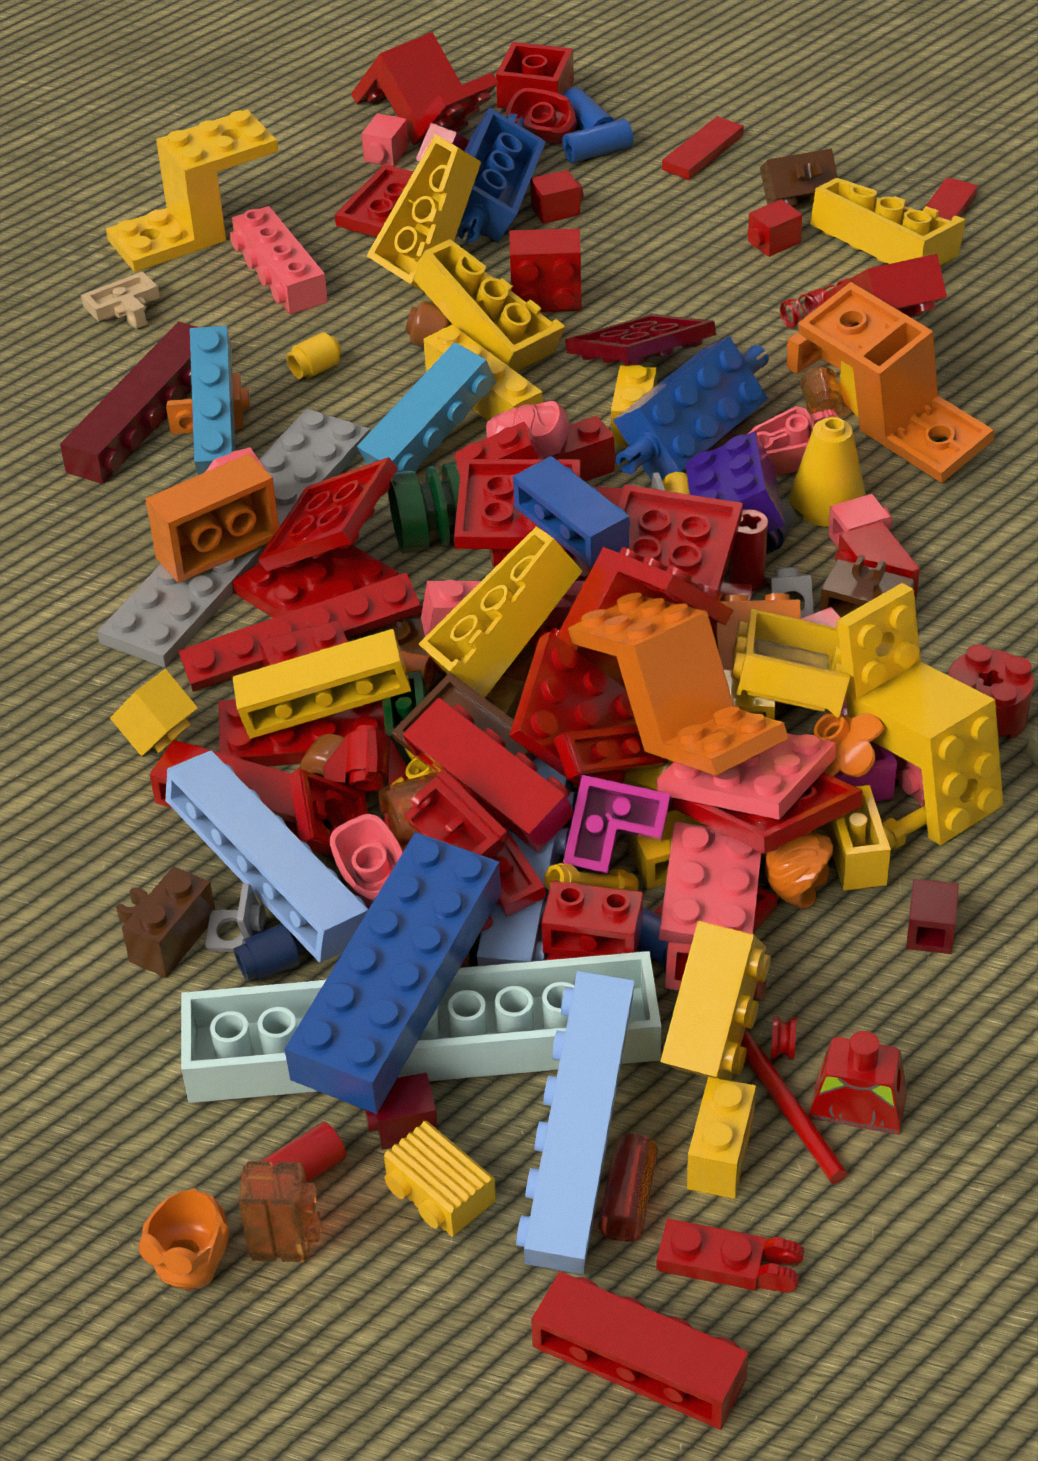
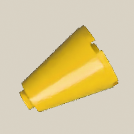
M828 417L814 425L790 491V505L794 510L797 509L803 514L804 521L822 527H829L830 506L866 496L852 427L849 423L838 417Z

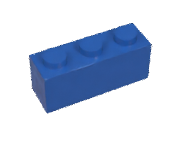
M552 456L513 476L514 507L588 567H593L603 547L618 553L622 547L629 548V515L621 507H617L601 495L595 487H591L575 475L572 469L565 467Z

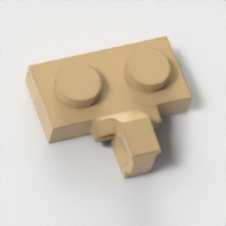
M139 272L81 295L83 307L98 322L125 316L128 323L135 329L148 324L144 312L145 308H147L146 304L160 298L158 286L144 272Z

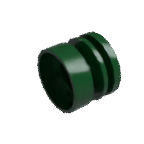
M453 462L442 465V482L435 466L427 468L426 485L421 486L414 470L396 472L389 482L388 499L396 539L402 554L427 550L430 539L429 531H435L442 547L450 544V529L454 537L460 476Z

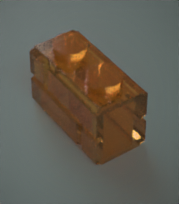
M248 1161L246 1165H243L238 1200L249 1257L252 1258V1261L275 1262L277 1257H281L282 1262H305L309 1258L311 1242H319L321 1218L320 1212H315V1183H306L305 1170L301 1162H278L276 1166H272L271 1162Z

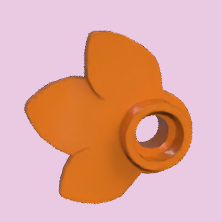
M831 712L822 716L815 724L814 736H817L820 740L836 742V759L827 767L824 773L834 776L841 771L850 777H860L868 773L875 761V752L870 742L876 739L885 729L882 722L875 715L868 713L853 718L844 714H840V717L837 718Z

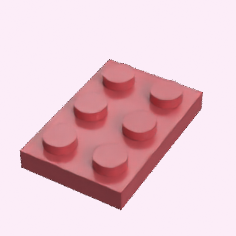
M674 822L658 940L692 944L698 921L753 934L761 852L732 837L723 835L722 832L712 827Z

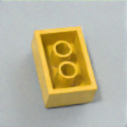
M702 921L697 922L660 1062L677 1070L707 1078L713 1077L732 1081L733 1074H741L747 1052L746 1047L741 1046L745 1028H753L758 1012L759 1002L753 1000L757 981L765 982L771 961V956L765 954L766 946L755 935Z

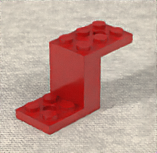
M430 32L380 53L354 88L351 95L356 104L367 100L369 103H374L386 95L397 117L407 119L408 137L414 146L423 142L431 123L454 132L464 129L469 124L467 120L480 112L479 106L491 99L490 93L499 83L493 72L462 85L433 32Z
M603 547L560 630L542 623L527 644L536 649L539 638L551 631L625 687L616 656L572 644L568 628L581 622V617L584 614L599 609L607 610L617 605V600L620 597L631 593H641L642 596L653 599L663 598L666 602L687 604L688 607L707 611L709 619L725 626L734 610L719 602L722 596L721 593L702 583L697 585L691 581V575L672 565L667 567L651 557H642L625 547H622L619 553Z

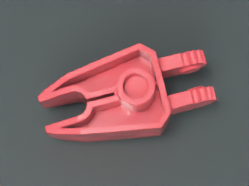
M795 406L755 426L749 433L754 431L757 433L774 465L776 476L798 471L814 425L820 420L828 417H838L833 409L809 415L807 409Z

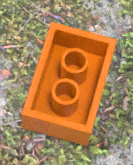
M249 453L145 498L156 559L178 584L269 543L279 528L273 477Z

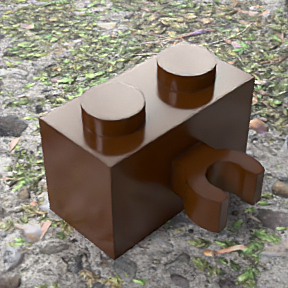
M832 148L768 159L760 167L767 205L780 199L792 207L798 206V201L808 199L813 204L815 189L838 178Z
M859 555L855 563L837 559L821 588L820 611L832 607L842 618L901 583L913 588L914 579L885 572L886 563L883 560L879 561L875 569L866 567L864 555Z
M174 866L149 895L140 888H132L129 891L131 901L136 906L127 907L120 903L116 906L118 918L124 923L122 931L129 962L165 978L169 976L208 928L210 914L215 910L210 881Z

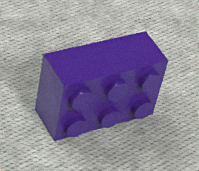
M755 431L747 435L735 436L725 445L712 451L700 452L690 461L686 462L690 495L743 503V510H756L767 517V533L785 526L775 468Z

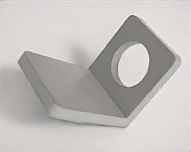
M799 567L777 568L775 569L776 576L765 577V583L771 584L772 594H785L789 591H797L802 595L804 606L800 611L801 618L814 614L811 575L800 574Z
M250 883L242 884L238 910H213L210 914L205 942L207 951L234 952L233 948L242 945V939L263 931L265 925L264 905L258 904ZM236 921L241 934L230 941L220 939L218 937L219 928L226 922Z

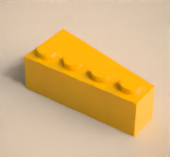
M435 134L369 250L367 257L404 281L422 290L413 278L423 251L449 239L454 242L481 161Z
M835 178L815 189L810 225L822 230L828 236L836 237L848 243L854 249L862 250L876 257L880 262L891 264L937 254L941 266L959 256L966 222L964 218L954 215L952 221L938 217L939 210L925 206L923 211L905 206V199L896 196L879 198L876 197L877 190L839 178Z
M451 239L423 251L413 280L456 328L516 372L554 353L566 327L557 319L551 322L540 313V306L532 300L526 303L511 291L512 285L503 278L499 280L485 272L486 266Z
M536 526L419 645L447 675L451 672L485 698L579 577L582 570L553 537Z

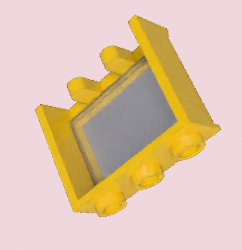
M751 608L748 622H739L734 643L735 650L732 660L734 663L731 678L738 679L736 695L741 696L742 690L748 691L747 695L822 712L828 709L839 718L850 675L843 674L837 628Z

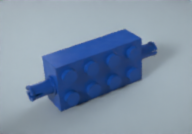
M489 107L471 135L464 151L481 161L461 219L462 223L458 228V235L461 239L468 232L465 242H475L481 234L498 243L518 213L546 141L524 129L525 123L522 117L519 118L516 124L517 114H510L505 117Z
M728 336L699 351L617 416L613 422L629 445V447L616 456L617 465L626 459L629 460L620 470L626 474H633L642 465L651 481L653 473L659 472L661 480H663L670 473L681 472L686 468V462L690 461L698 453L709 449L769 398L754 376L755 372L768 364V354H765L759 360L756 359L765 349L759 345H753L747 352L741 355L731 337Z

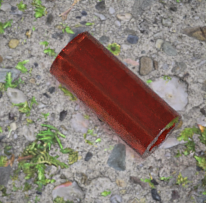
M625 1134L618 1137L614 1144L598 1227L605 1236L616 1241H635L643 1234L658 1154V1147L655 1142L645 1136Z

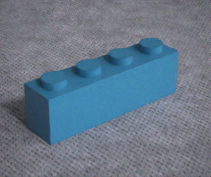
M227 326L190 328L194 463L198 475L205 473L214 459L236 451L232 346Z
M454 342L357 446L366 465L390 457L398 468L396 472L414 470L416 472L420 464L433 450L441 445L444 438L458 423L465 419L468 412L482 397L489 393L492 386L496 383L487 360Z

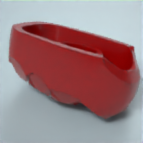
M523 88L514 94L506 108V116L517 114L516 124L519 118L522 117L525 123L524 129L549 143L561 144L563 136L575 132L577 126L576 115L570 100L555 92Z

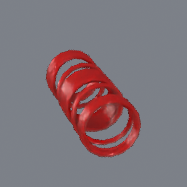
M846 278L844 280L838 281L836 286L847 281L848 279ZM829 284L825 289L819 288L800 295L798 301L789 299L781 302L779 311L783 323L788 328L796 327L799 319L803 320L800 315L799 306L804 313V317H807L803 306L799 303L800 299L805 296V308L807 313L810 314L824 303L823 294L827 292V288L836 286ZM791 301H794V302L797 303V309H796V307L794 306V304L791 303ZM787 305L789 306L793 315V324L790 322L787 315Z

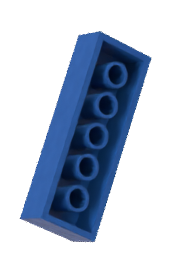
M414 833L285 1047L291 1081L372 1113H378L501 895L500 866L498 861L420 833Z

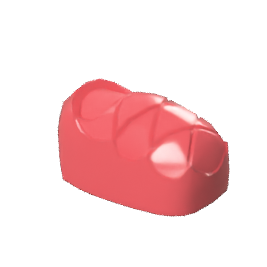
M555 401L515 407L499 413L491 418L490 421H487V438L499 433L504 428L512 427L525 421L544 458L559 454L569 433L568 415L564 408Z
M364 814L337 827L331 834L330 846L335 862L346 884L353 894L360 897L365 905L370 908L403 852L391 830L379 817L372 814Z

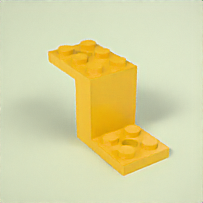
M248 109L234 111L228 116L213 121H203L199 125L185 130L172 131L167 136L156 139L167 208L154 210L147 215L132 220H124L117 225L106 228L108 241L134 272L226 241L217 172L278 152L277 139Z
M901 583L836 620L843 674L850 675L845 695L848 716L853 718L864 713L875 715L882 722L885 729L872 742L921 768L928 839L941 846L1004 806L995 699L921 662L914 589Z

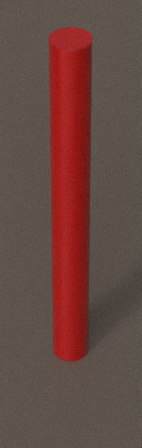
M744 1031L741 1046L747 1049L746 1061L832 1184L842 1181L847 1175L846 1169L750 1032Z

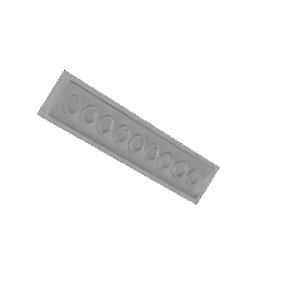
M306 409L263 454L259 460L265 470L273 477L279 527L305 487L340 475L358 455L359 450L357 446L370 433V428ZM268 543L179 584L160 564L97 631L99 643L166 668L176 657L178 651L186 646L234 592L232 581L260 563L258 558Z

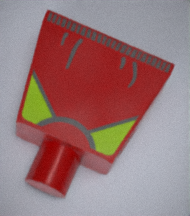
M858 1031L850 1039L843 1037L832 1038L817 1075L809 1118L900 1135L907 1097L901 1051L894 1046L879 1044L877 1036L869 1031Z

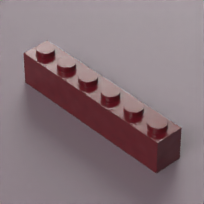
M178 321L60 443L66 473L104 484L168 416L166 409L167 401L182 400L192 390L190 328H197V326Z

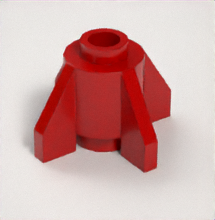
M361 725L356 728V731L347 734L323 767L324 778L342 785L345 784V779L347 778L349 779V787L365 793V797L367 792L381 790L385 780H387V787L401 776L408 782V777L405 774L407 766L391 738L383 733L380 727L374 725Z

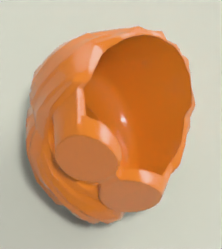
M812 830L808 835L800 836L779 846L775 851L767 852L764 864L766 878L770 887L787 903L799 909H807L814 905L816 901L815 889L824 886L829 879L830 870L827 863L834 847L830 837Z
M195 1188L181 1190L177 1194L170 1195L155 1208L143 1225V1233L139 1242L141 1256L146 1262L154 1266L157 1276L164 1283L175 1288L190 1291L209 1285L228 1247L229 1229L224 1209H222L221 1204L217 1203V1199L204 1191H198Z

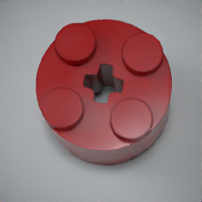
M977 644L970 646L966 654H963L952 663L948 676L995 699L998 737L1010 735V739L1021 734L1028 722L1034 684L1031 663L1024 657H1016L1007 652L992 650L985 645Z

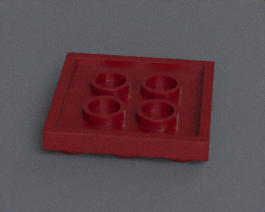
M650 314L565 339L567 353L582 355L583 360L602 358L603 363L622 361L624 366H631L643 363L644 357L648 355L661 357L673 354V348L682 346V348L700 346L703 344V339L717 334L715 321Z

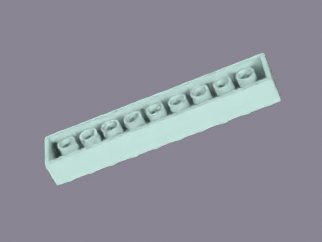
M650 951L459 968L398 1078L427 1072L429 1081L558 1070L560 1061L552 1059L554 1040L557 1030L566 1031L568 1016L561 1015L562 999L565 986L574 988L577 971L634 980L633 1001L621 1064L661 1060V1021ZM326 980L181 993V1071L188 1103L316 1092L314 1089L290 1080L285 1047Z

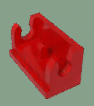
M444 769L411 798L410 802L413 806L405 812L404 818L420 834L490 859L503 850L507 831Z

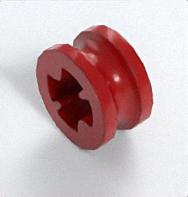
M773 1016L772 1059H777L778 1055L785 1054L788 1060H794L796 1017H791L788 1022H783L779 1016Z

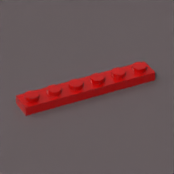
M405 572L179 650L178 653L191 689L194 692L231 679L233 676L263 668L261 640L337 620L346 638L421 613V605L408 574Z

